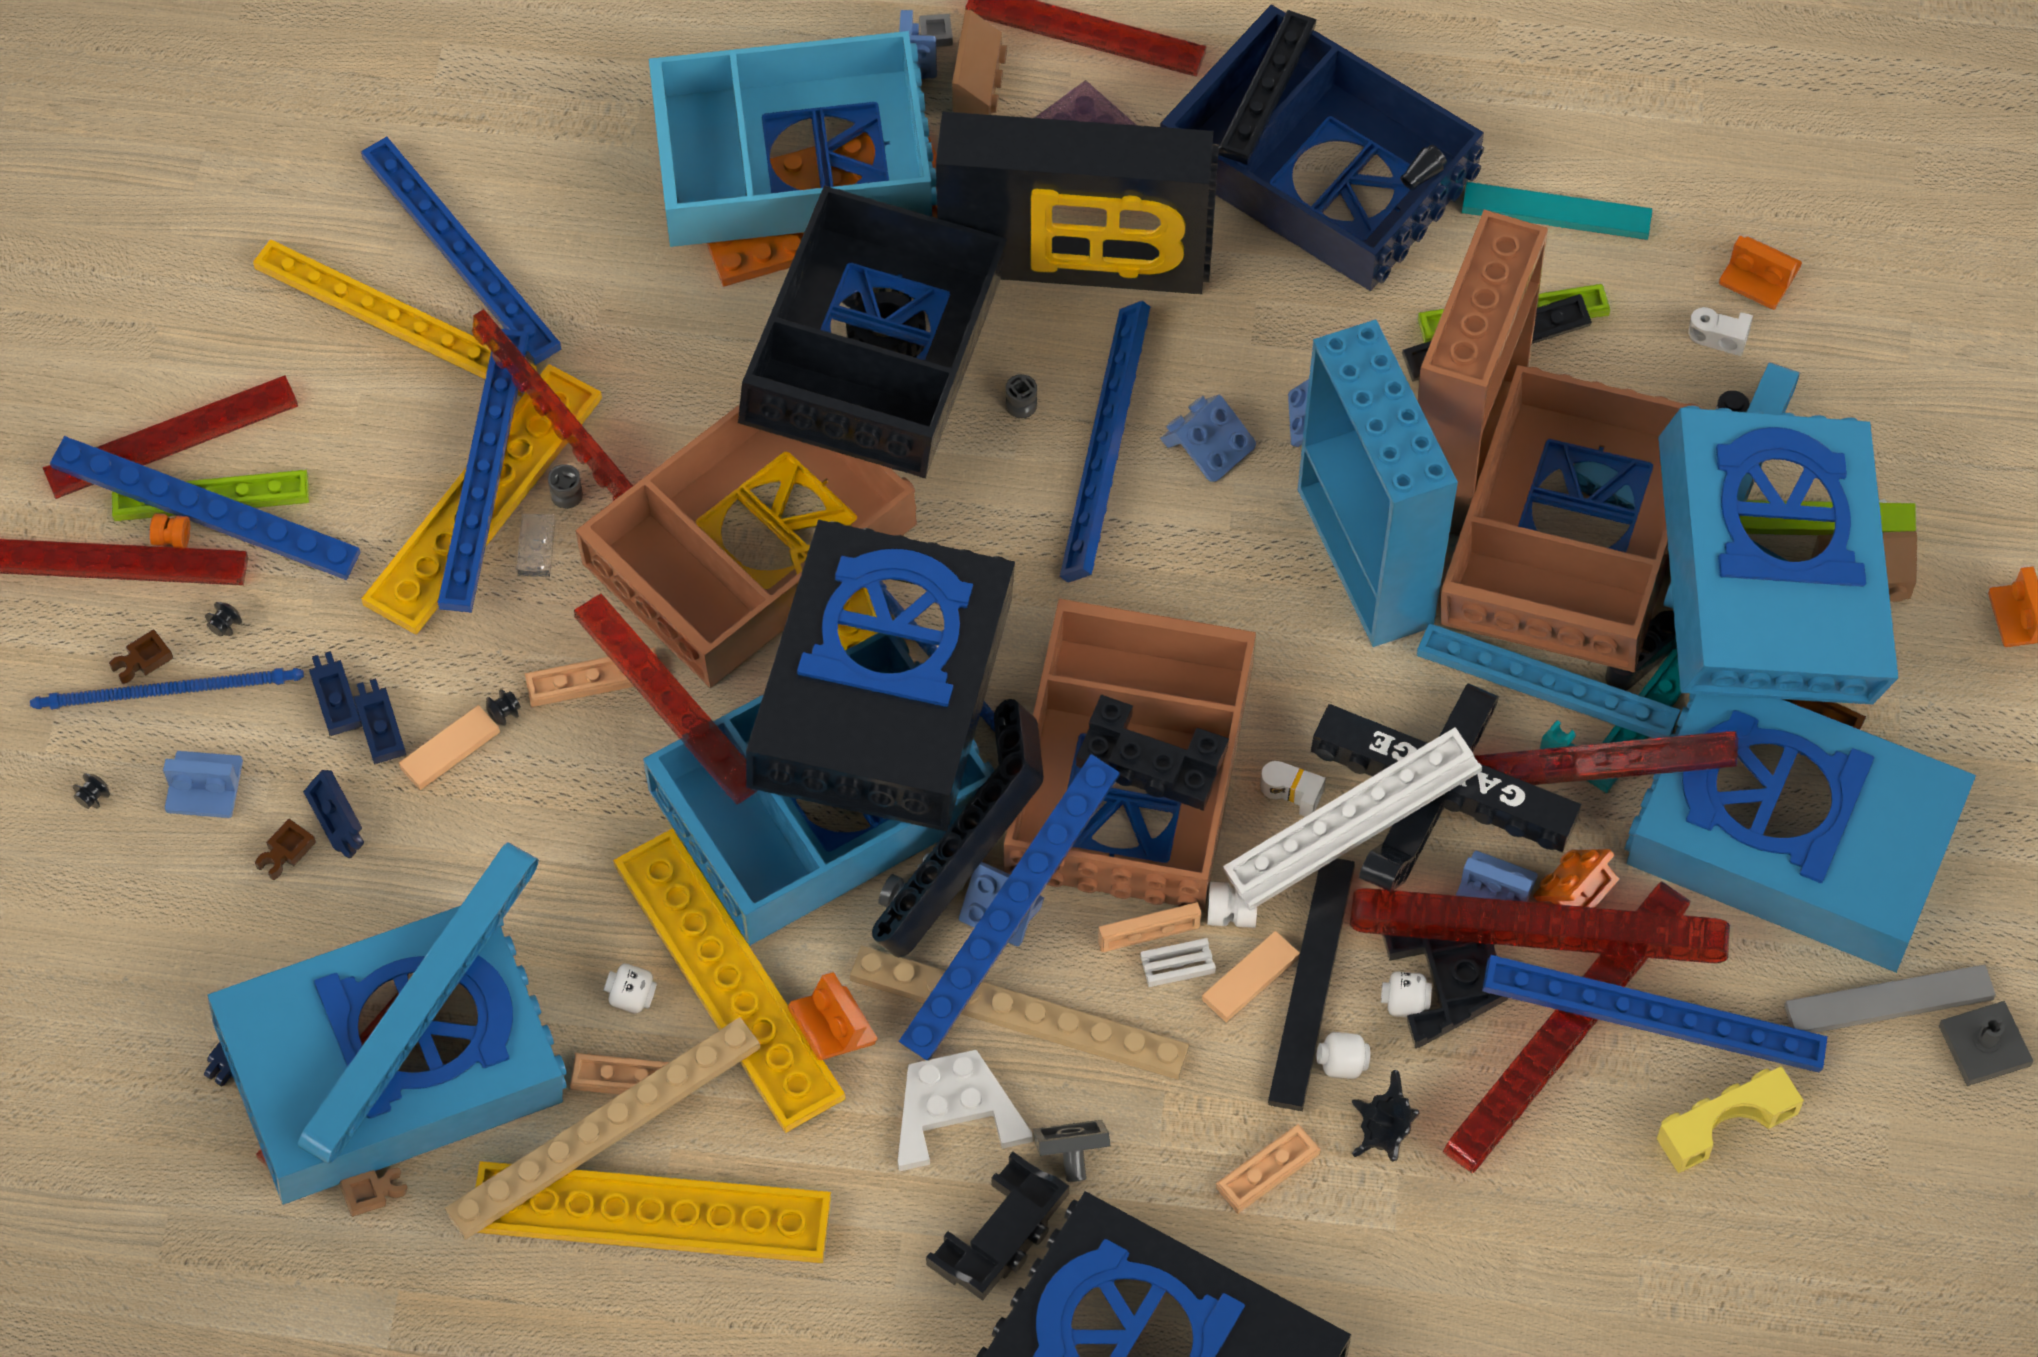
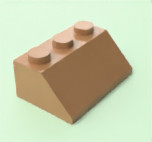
M965 10L952 81L953 112L991 115V113H997L999 95L995 94V90L1002 87L1003 70H999L1000 63H1006L1007 45H1002V32L972 10Z
M1883 532L1890 601L1900 602L1905 599H1911L1917 579V532ZM1833 535L1817 536L1811 559L1821 554L1827 548Z

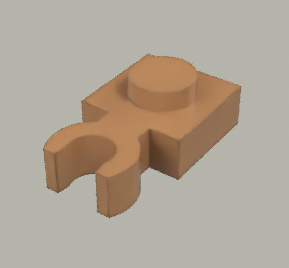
M400 1168L389 1169L384 1174V1177L379 1179L375 1171L372 1170L341 1180L340 1189L351 1217L385 1207V1196L391 1198L404 1196L407 1193V1185L394 1186L390 1182L393 1179L400 1178Z

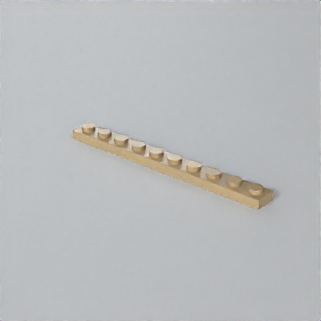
M861 945L850 973V981L925 1003L945 973V970L905 958H898L894 955ZM981 982L961 1012L962 1015L1177 1080H1179L1189 1051V1044L985 982Z
M739 1017L445 1207L446 1214L465 1240L759 1050V1041L741 1017Z

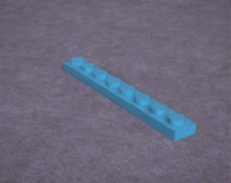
M1431 623L1428 624L1417 648L1418 657L1668 743L1680 715V709Z

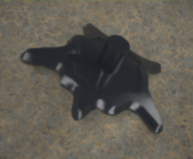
M1393 1070L1390 1077V1086L1385 1094L1374 1096L1371 1103L1359 1099L1352 1100L1353 1106L1363 1116L1361 1128L1364 1132L1362 1144L1352 1152L1354 1157L1362 1155L1371 1148H1377L1378 1150H1385L1390 1161H1397L1401 1142L1410 1134L1412 1122L1420 1115L1419 1110L1411 1108L1409 1099L1403 1096L1400 1073L1398 1070Z

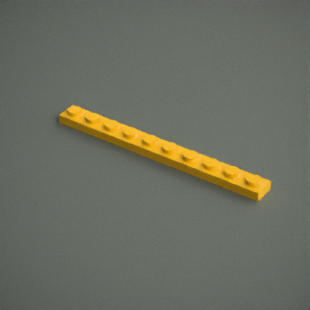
M271 239L253 261L256 270L486 379L493 345ZM525 360L517 394L520 397L538 374L537 366Z

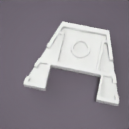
M977 1050L908 1064L898 1153L899 1171L930 1165L923 1131L985 1117H994L1002 1149L1033 1142L1031 1130Z

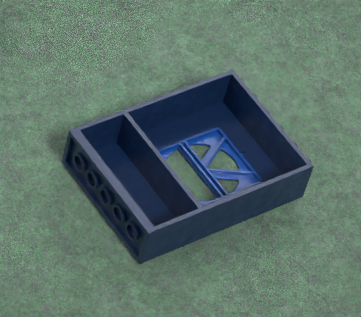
M1271 4L1160 123V127L1214 131L1213 144H1219L1220 146L1286 13ZM1314 30L1248 165L1218 155L1216 196L1362 287L1372 291L1378 283L1382 284L1390 275L1391 268L1396 262L1401 263L1406 258L1410 246L1415 241L1420 242L1423 239L1432 221L1437 222L1442 217L1447 204L1450 201L1455 202L1459 198L1466 182L1469 180L1472 182L1476 179L1481 170L1479 162L1484 152V147L1482 146L1484 132ZM1333 141L1349 142L1364 147L1312 206L1300 198L1293 183V169L1295 163L1305 151L1318 144ZM1433 145L1443 153L1447 160V163L1443 166L1444 171L1422 183L1415 190L1408 189L1402 183L1400 177L1406 172L1421 148ZM1374 155H1378L1389 167L1392 177L1358 173ZM1350 184L1389 188L1394 190V194L1384 210L1373 217H1368ZM1341 194L1354 220L1342 221L1332 219L1324 215L1323 212Z

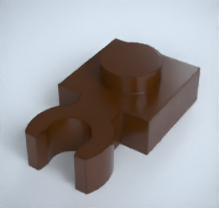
M153 629L126 646L127 656L114 657L109 662V665L113 672L122 667L126 668L125 671L118 674L121 683L125 684L134 678L138 670L141 669L146 676L172 660L173 655Z
M288 819L266 842L268 849L271 851L264 852L257 857L255 861L258 870H262L265 865L274 864L268 873L272 880L277 879L282 874V865L287 861L292 866H295L316 843L315 837L294 821Z

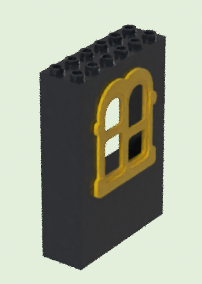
M942 111L936 158L937 218L1006 238L1007 245L1001 280L1202 294L1203 282H1209L1219 144H1213L1214 131ZM1064 205L1105 209L1107 211L1106 227L1053 223L1052 207ZM1123 210L1149 212L1157 216L1161 224L1155 230L1120 228V212Z

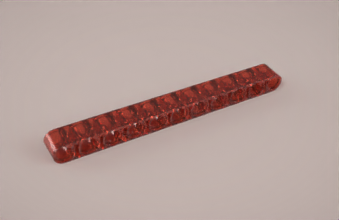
M1661 881L1582 977L1626 987L1684 915L1691 900ZM1555 1009L1446 1144L1443 1154L1473 1174L1588 1034L1598 1019Z
M1361 888L1354 891L1350 917L1352 929L1370 934L1701 963H1722L1728 959L1729 923L1722 919L1396 890L1389 892L1384 889Z

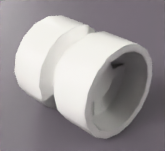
M1210 881L1207 925L1227 926L1232 921L1236 927L1256 928L1257 907L1249 910L1243 898L1240 897L1237 890L1232 888L1228 882Z

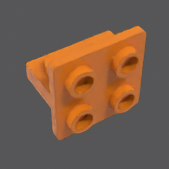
M1739 236L1734 244L1730 263L1721 275L1719 284L1774 310L1800 270L1802 262L1753 238Z
M2034 566L2024 567L2020 569L2017 579L2012 585L1991 587L1988 592L2004 647L2038 643V579Z
M1573 849L1568 851L1560 859L1561 864L1555 871L1541 880L1539 883L1540 888L1533 894V897L1537 901H1551L1570 926H1579L1619 881L1617 875L1607 864L1614 857V853L1610 849Z
M834 972L822 975L811 996L790 1001L788 1005L790 1013L818 1060L828 1059L872 1046L878 1039L849 989L841 985Z

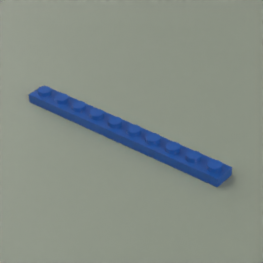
M387 136L361 151L362 158L503 328L528 331L529 341L526 355L534 365L562 350L560 341Z
M1139 301L1119 309L1059 576L1068 583L1092 575L1095 565L1094 561L1101 538L1100 534L1104 516L1107 511L1109 493L1113 484V475L1125 429L1124 426L1136 379L1138 362L1142 352L1145 330L1148 325L1151 307L1144 301Z
M496 328L438 599L439 610L472 613L529 341L528 331Z
M67 436L63 437L50 462L51 467L55 470L173 515L188 516L190 521L344 580L348 579L361 553L359 547Z
M1091 754L900 1038L899 1042L925 1060L931 1059L1119 778L1120 772Z
M1490 955L1487 961L1483 992L1820 1073L1824 1068L1828 1036Z

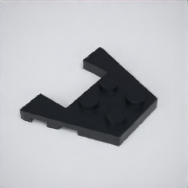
M1394 927L1382 928V936L1389 961L1425 954L1440 1004V1009L1407 1015V1023L1415 1049L1426 1045L1508 1000L1507 997L1482 991L1488 958L1490 955L1497 956L1491 935L1446 932V935L1426 934L1425 930L1412 929V932L1395 931Z

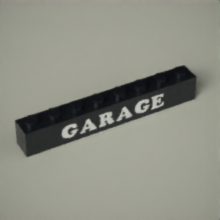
M1328 704L1313 735L1311 752L1325 761H1335L1347 766L1355 773H1365L1373 777L1428 743ZM1482 764V771L1433 800L1442 804L1449 811L1462 812L1474 817L1475 820L1482 824H1492L1506 830L1507 833L1514 837H1524L1537 842L1544 849L1557 850L1562 853L1577 822L1582 805Z

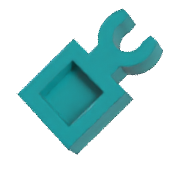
M1556 720L1543 735L1539 754L1550 765L1558 766L1567 771L1574 762L1577 746L1571 743L1575 739L1576 733L1571 730L1569 734H1566L1560 728L1561 722Z

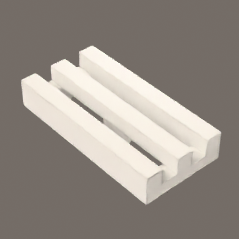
M1208 938L1142 951L1140 954L1148 987L1210 975L1216 971L1212 960V953L1209 950ZM1205 961V964L1188 967L1184 969L1169 971L1153 975L1152 973L1153 971L1167 968H1178L1186 964Z

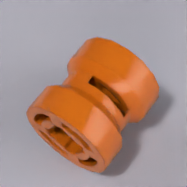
M155 513L150 524L151 545L164 546L165 544H172L174 548L185 549L190 538L191 525L189 517L178 515L175 518H168L166 514Z

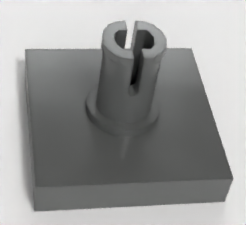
M2005 1001L1940 1021L1939 1028L1967 1086L2031 1067L2033 1063L2032 1056Z
M1103 1120L1033 1129L1034 1143L1040 1156L1063 1153L1066 1181L1068 1182L1087 1179L1084 1150L1111 1147L1109 1132Z

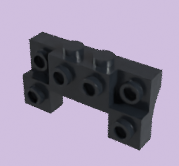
M1101 695L1090 718L1087 734L1076 756V767L1082 768L1092 754L1120 772V776L1116 781L1117 784L1126 787L1134 786L1145 790L1147 794L1153 797H1165L1204 811L1228 750L1229 738L1196 728L1187 750L1128 730L1127 727L1133 714V705Z
M1015 1152L1009 1155V1163L1000 1174L995 1173L991 1177V1186L1007 1197L970 1241V1246L947 1231L944 1235V1242L934 1254L930 1252L926 1256V1265L953 1285L959 1283L982 1301L1002 1277L1005 1279L1012 1270L1017 1272L1023 1266L1028 1257L1026 1252L1033 1244L1039 1245L1044 1240L1049 1231V1227H1047L1048 1220L1069 1195V1185L1058 1177L1038 1169Z

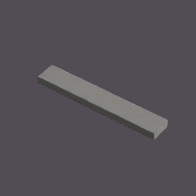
M1984 964L1788 1000L1785 1002L1784 1007L1791 1028L1818 1033L1994 1000L1996 994L1987 967Z

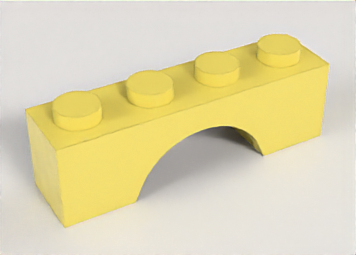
M1782 1066L1772 1071L1767 1068L1755 1074L1751 1081L1740 1086L1739 1083L1727 1087L1721 1093V1096L1713 1100L1709 1098L1702 1099L1694 1104L1690 1111L1682 1115L1674 1113L1666 1117L1661 1122L1657 1140L1679 1174L1709 1159L1713 1148L1712 1130L1719 1123L1730 1118L1743 1117L1755 1120L1770 1129L1798 1115L1804 1100Z

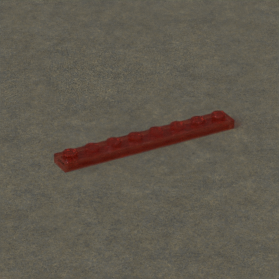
M968 0L965 6V10H972L984 20L1195 77L1198 75L1206 54V46L1036 0Z
M484 308L473 315L472 333L475 339L482 346L485 344L493 352L492 357L501 369L506 368L513 376L512 381L521 393L526 392L533 400L532 405L537 413L542 417L547 416L552 422L555 434L562 441L566 439L573 447L572 452L581 464L584 465L586 463L590 467L596 483L604 489L606 487L611 492L613 501L633 486Z
M286 375L96 448L144 466L298 407V403ZM51 465L43 467L55 499L94 485L55 470Z
M0 539V574L244 586L249 558L247 551Z
M602 593L574 609V618L736 805L759 791L746 788L745 757Z
M1736 731L1475 755L1474 757L1482 765L1532 785L1737 767L1738 736Z

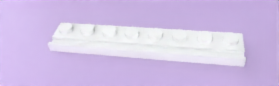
M1454 727L1224 865L1223 871L1240 897L1247 904L1248 909L1252 910L1480 773L1482 766L1477 762L1474 754Z

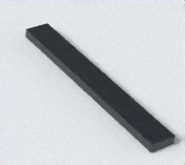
M1337 858L1318 870L1269 1094V1106L1303 1112L1353 879L1355 861Z

